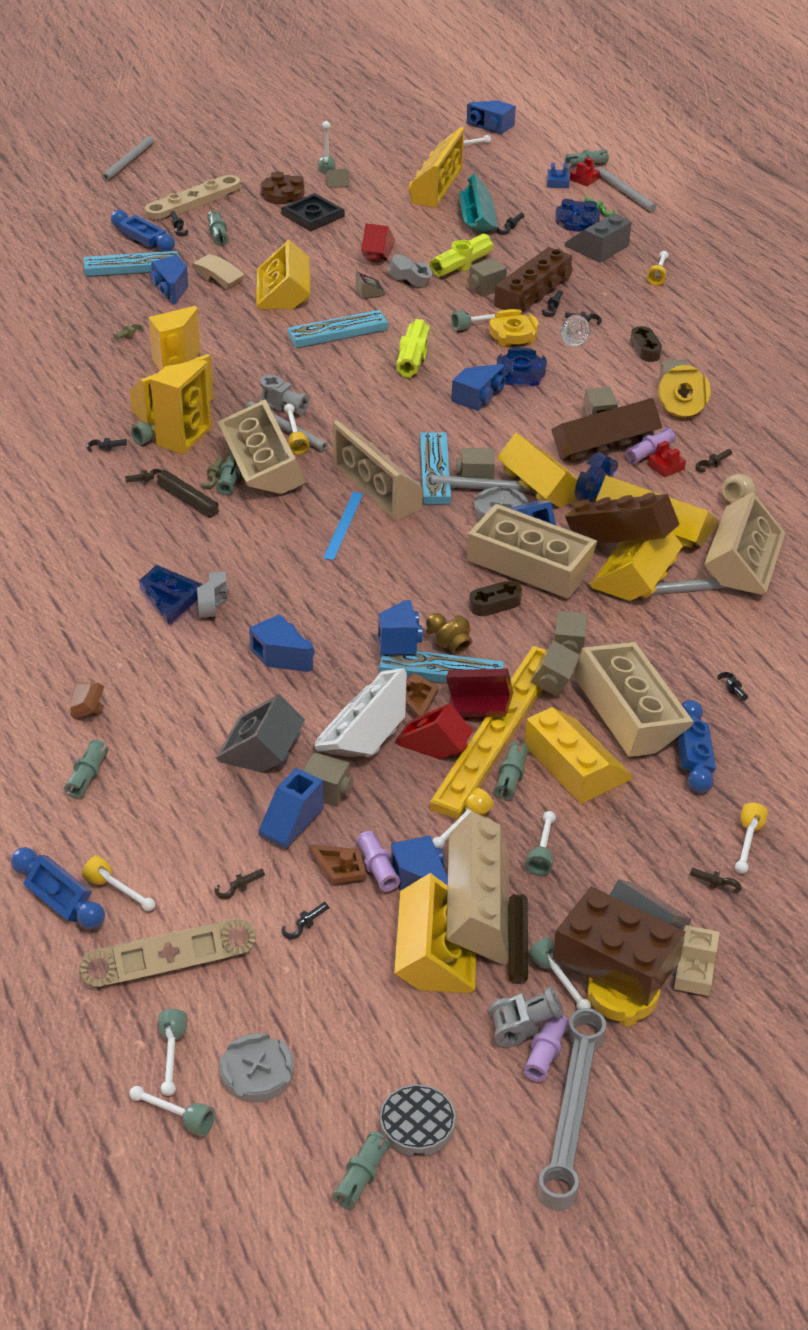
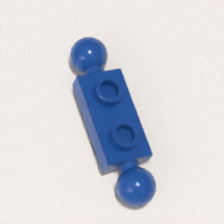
M116 210L112 213L111 223L116 228H119V231L148 247L157 245L161 252L173 250L175 246L174 238L166 234V230L137 215L129 218L128 214L123 210Z
M687 700L681 705L694 722L689 729L677 737L681 767L691 771L688 775L689 787L694 792L705 793L713 786L714 778L712 774L716 770L710 728L708 723L701 721L703 716L701 705L694 700Z
M27 847L19 848L12 854L11 866L14 871L23 875L28 874L23 884L67 921L78 920L79 924L85 929H96L102 925L105 919L103 907L97 902H87L92 891L49 856H37L34 850Z

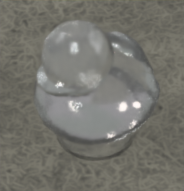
M572 315L564 321L560 332L566 344L578 346L586 342L590 335L591 327L584 317Z

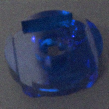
M563 199L561 205L556 209L555 222L558 225L559 222L564 224L563 228L566 230L582 232L600 221L601 212L597 208L595 201L581 202Z
M512 348L508 350V354L502 356L501 353L497 357L496 364L505 365L504 376L506 377V385L515 383L537 386L546 375L547 360L543 355L542 359L537 356L536 351L533 349Z
M603 453L594 454L586 463L591 465L587 472L581 471L575 486L576 499L595 502L605 476L613 478L618 468V461Z

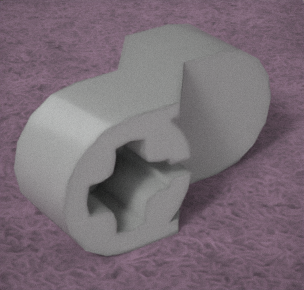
M401 254L394 255L388 265V272L396 280L407 279L416 287H425L432 276V270L423 261L413 263L409 258Z
M226 571L209 572V581L197 588L199 618L216 617V608L228 601Z

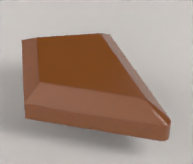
M415 673L406 680V707L416 718L427 713L438 693V686Z
M76 683L71 702V716L74 719H78L91 713L100 714L104 708V705L99 702L104 686L100 683Z
M323 845L309 846L311 855L332 884L366 879V871L360 849Z

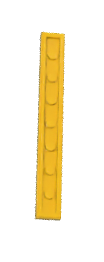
M532 646L511 678L514 694L506 716L485 717L468 743L467 748L462 752L431 799L430 810L457 820L464 814L467 796L475 788L481 787L543 690L530 681L540 658L546 651L545 649Z

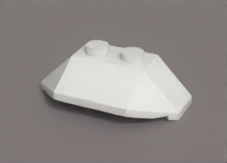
M405 669L381 671L375 677V680L355 696L315 740L314 747L317 752L345 757H371L381 749L380 745L387 737L396 732L397 726L405 718L407 678Z

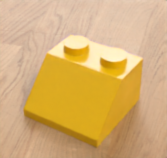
M196 306L148 317L152 360L159 370L168 365L181 364L195 359L200 352L198 308Z

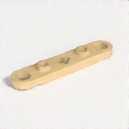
M225 175L214 180H207L203 184L187 190L169 194L168 197L151 202L145 206L146 218L151 219V221L154 219L155 221L157 219L161 221V219L164 220L167 216H170L171 211H175L178 215L223 198L231 192H238L240 190V178L234 175Z
M241 918L229 919L89 951L80 961L79 972L87 984L94 987H102L246 953L253 947L256 941V933L254 927L248 921ZM235 926L244 927L247 932V940L241 946H232L228 940L229 931ZM169 942L172 947L178 948V953L173 955V961L167 962L165 957H159L158 951L164 949V943ZM94 958L104 959L108 964V971L101 978H93L87 972L88 964Z

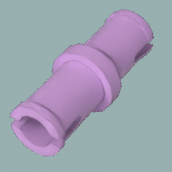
M666 427L653 436L648 435L644 437L639 444L628 448L625 451V456L629 463L635 465L642 459L654 454L658 443L667 441L669 444L674 443L676 439L672 429Z
M373 831L361 833L357 837L356 844L365 857V867L374 874L379 888L384 892L396 889L400 884V878L391 865L392 859L389 852L382 848L377 835Z
M565 1015L559 1019L552 1017L545 1020L540 1033L534 1036L531 1043L532 1052L523 1068L524 1074L530 1080L536 1082L544 1081L552 1060L559 1055L561 1051L560 1041L569 1024L568 1018Z

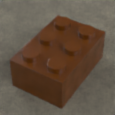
M590 886L556 929L552 959L648 1006L680 962L686 931Z

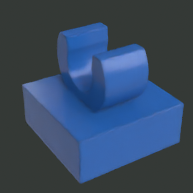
M552 163L551 169L547 171V188L569 189L570 179L567 164L563 163L562 170H556L555 163Z

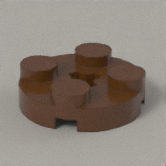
M279 171L272 172L271 177L263 180L260 185L261 195L263 194L264 200L273 204H286V200L291 199L295 202L302 199L305 195L303 177L284 175L283 172Z

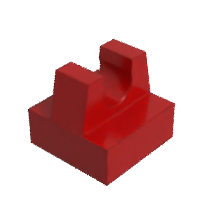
M586 157L584 163H577V168L570 172L569 179L588 187L599 179L600 170L595 169L594 159Z
M663 441L657 444L655 453L648 456L647 465L665 478L684 470L686 460L680 456L678 449H670L669 442Z

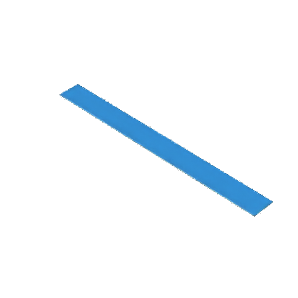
M352 493L325 552L324 559H335L364 493Z

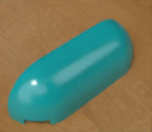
M473 173L467 179L469 184L464 191L460 190L459 193L463 220L473 230L480 232L491 231L498 227L493 199L484 183Z

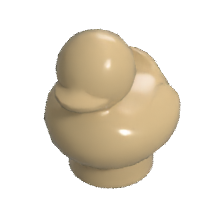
M744 474L731 475L722 485V495L729 504L751 492H754L755 495L757 493L752 478Z

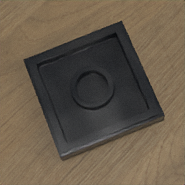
M314 193L282 207L281 215L311 232L345 217V210Z

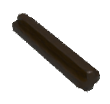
M163 470L157 474V483L207 516L212 517L215 513L219 512L218 502L171 472Z
M513 894L509 897V980L512 983H525L528 980V898L524 894Z

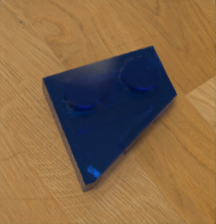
M159 565L154 566L139 580L140 590L170 625L198 600L197 588L203 585Z

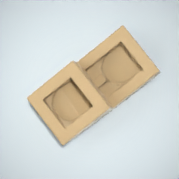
M211 254L192 263V267L207 281L215 279L225 290L242 282L245 275L231 263Z
M685 925V939L681 960L678 963L674 989L710 996L720 932Z

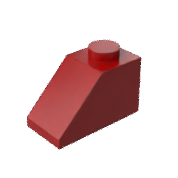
M365 223L361 247L363 255L367 257V260L380 262L381 259L387 260L395 243V238L389 226Z
M449 703L408 721L395 742L401 747L440 760L450 755L457 756L461 754L468 746L467 740L473 733V729Z

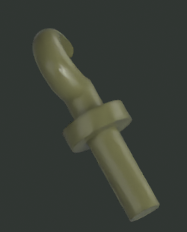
M139 324L123 327L121 332L114 334L113 337L115 340L123 337L129 339L133 337L136 329L144 331V327Z
M222 456L217 458L214 466H209L207 474L208 479L212 481L210 483L202 482L201 486L203 488H212L216 485L217 478L220 476V467L224 461Z

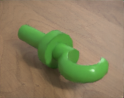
M585 197L584 202L595 207L594 210L596 212L601 210L602 214L606 217L615 214L614 209L612 212H607L602 201L596 202L589 197Z

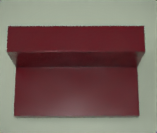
M508 668L448 670L446 680L451 695L449 703L462 717L506 716L514 694Z

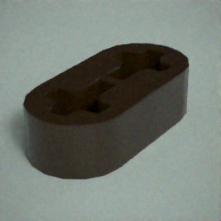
M645 326L633 328L630 343L639 358L647 362L659 360L662 345L653 330Z
M504 581L475 589L469 596V609L477 616H488L516 608L521 604L522 588L516 582Z

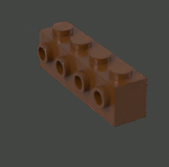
M547 247L495 285L494 306L502 310L516 309L524 312L571 276L573 271L571 266L572 255L564 253L560 249Z
M650 398L561 423L552 428L551 431L560 459L570 457L571 461L586 457L585 452L593 450L594 454L609 450L608 445L616 443L617 448L631 444V439L636 437L641 441L648 435L653 436L654 431L663 427L654 399Z
M653 492L644 494L641 497L626 495L611 500L610 497L602 498L595 502L582 500L573 506L574 509L565 516L572 532L597 540V544L664 539L680 525L669 495H655Z

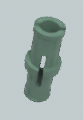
M606 149L599 151L583 150L582 153L565 155L564 161L568 169L577 167L579 162L584 163L586 157L594 159V164H605L609 161V154H604L608 152Z
M215 210L216 216L211 211L207 216L210 234L214 237L216 245L221 246L220 241H222L224 246L229 241L226 233V223L222 220V215L219 211Z
M231 450L227 455L226 462L220 468V479L216 486L220 494L227 496L232 494L235 482L241 476V471Z
M91 740L81 759L78 758L73 766V774L64 786V791L68 792L67 795L75 799L82 798L92 778L95 779L99 774V766L109 751L108 746L103 748L105 745L103 741Z
M519 742L511 743L506 760L500 764V777L494 788V794L499 799L502 798L504 790H507L504 800L513 799L517 783L523 778L525 772L523 765L529 754V748L524 743H522L519 752L516 751Z
M375 1131L370 1132L357 1156L351 1158L347 1163V1172L332 1194L335 1202H338L341 1196L344 1197L339 1204L341 1207L353 1209L367 1183L373 1182L376 1178V1168L391 1146L387 1138L383 1141L382 1145L379 1144L384 1137L383 1134Z

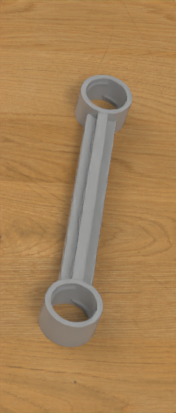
M588 1008L575 1011L569 1020L568 1040L572 1045V1052L550 1165L546 1166L539 1176L538 1197L544 1206L556 1211L570 1208L577 1198L579 1179L577 1173L573 1170L594 1050L602 1046L605 1037V1018L598 1011ZM580 1025H590L599 1032L594 1035H584L575 1028ZM551 1180H562L568 1183L572 1189L565 1194H555L549 1191L545 1184Z

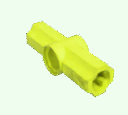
M484 233L469 241H454L452 249L430 260V268L433 274L439 278L455 270H469L472 262L493 251L494 245L490 240V236Z
M415 319L413 323H410L406 335L402 336L400 340L396 371L405 378H411L412 375L418 373L421 360L425 361L430 326L422 319Z

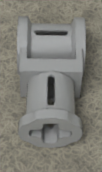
M265 375L261 377L262 395L259 398V402L267 399L270 409L280 412L284 410L286 404H292L294 406V413L299 416L306 412L310 402L309 395L292 391L291 384L283 381L279 376Z
M552 986L546 988L545 993L528 1000L521 993L512 998L498 999L488 1007V1015L494 1021L496 1028L494 1033L495 1042L500 1047L505 1048L518 1046L527 1037L539 1033L538 1023L552 1017L559 1019L564 1015L562 1004Z

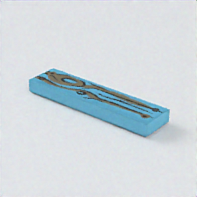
M178 251L84 257L85 276L148 273L152 271L151 261L178 255Z
M380 310L289 327L288 336L295 348L385 331L388 330V321Z
M420 432L422 487L424 491L423 504L451 505L450 484L431 483V475L450 476L447 433Z
M417 651L416 654H383L379 673L381 671L404 668L407 678L415 673L427 681L447 683L446 675L448 670L503 669L504 662Z

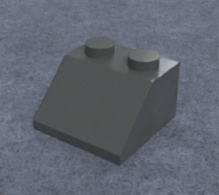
M612 214L566 241L565 247L601 263L629 246L631 221L623 218L621 215Z
M278 694L239 716L216 759L221 763L261 773L272 767L278 768L289 758L288 751L291 745L300 737L301 733L299 730L305 719Z

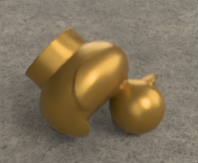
M432 613L427 617L426 634L436 633L435 640L440 647L450 649L453 654H459L472 644L473 640L469 635L471 626L465 617L455 615V619L447 623L445 617L439 613Z

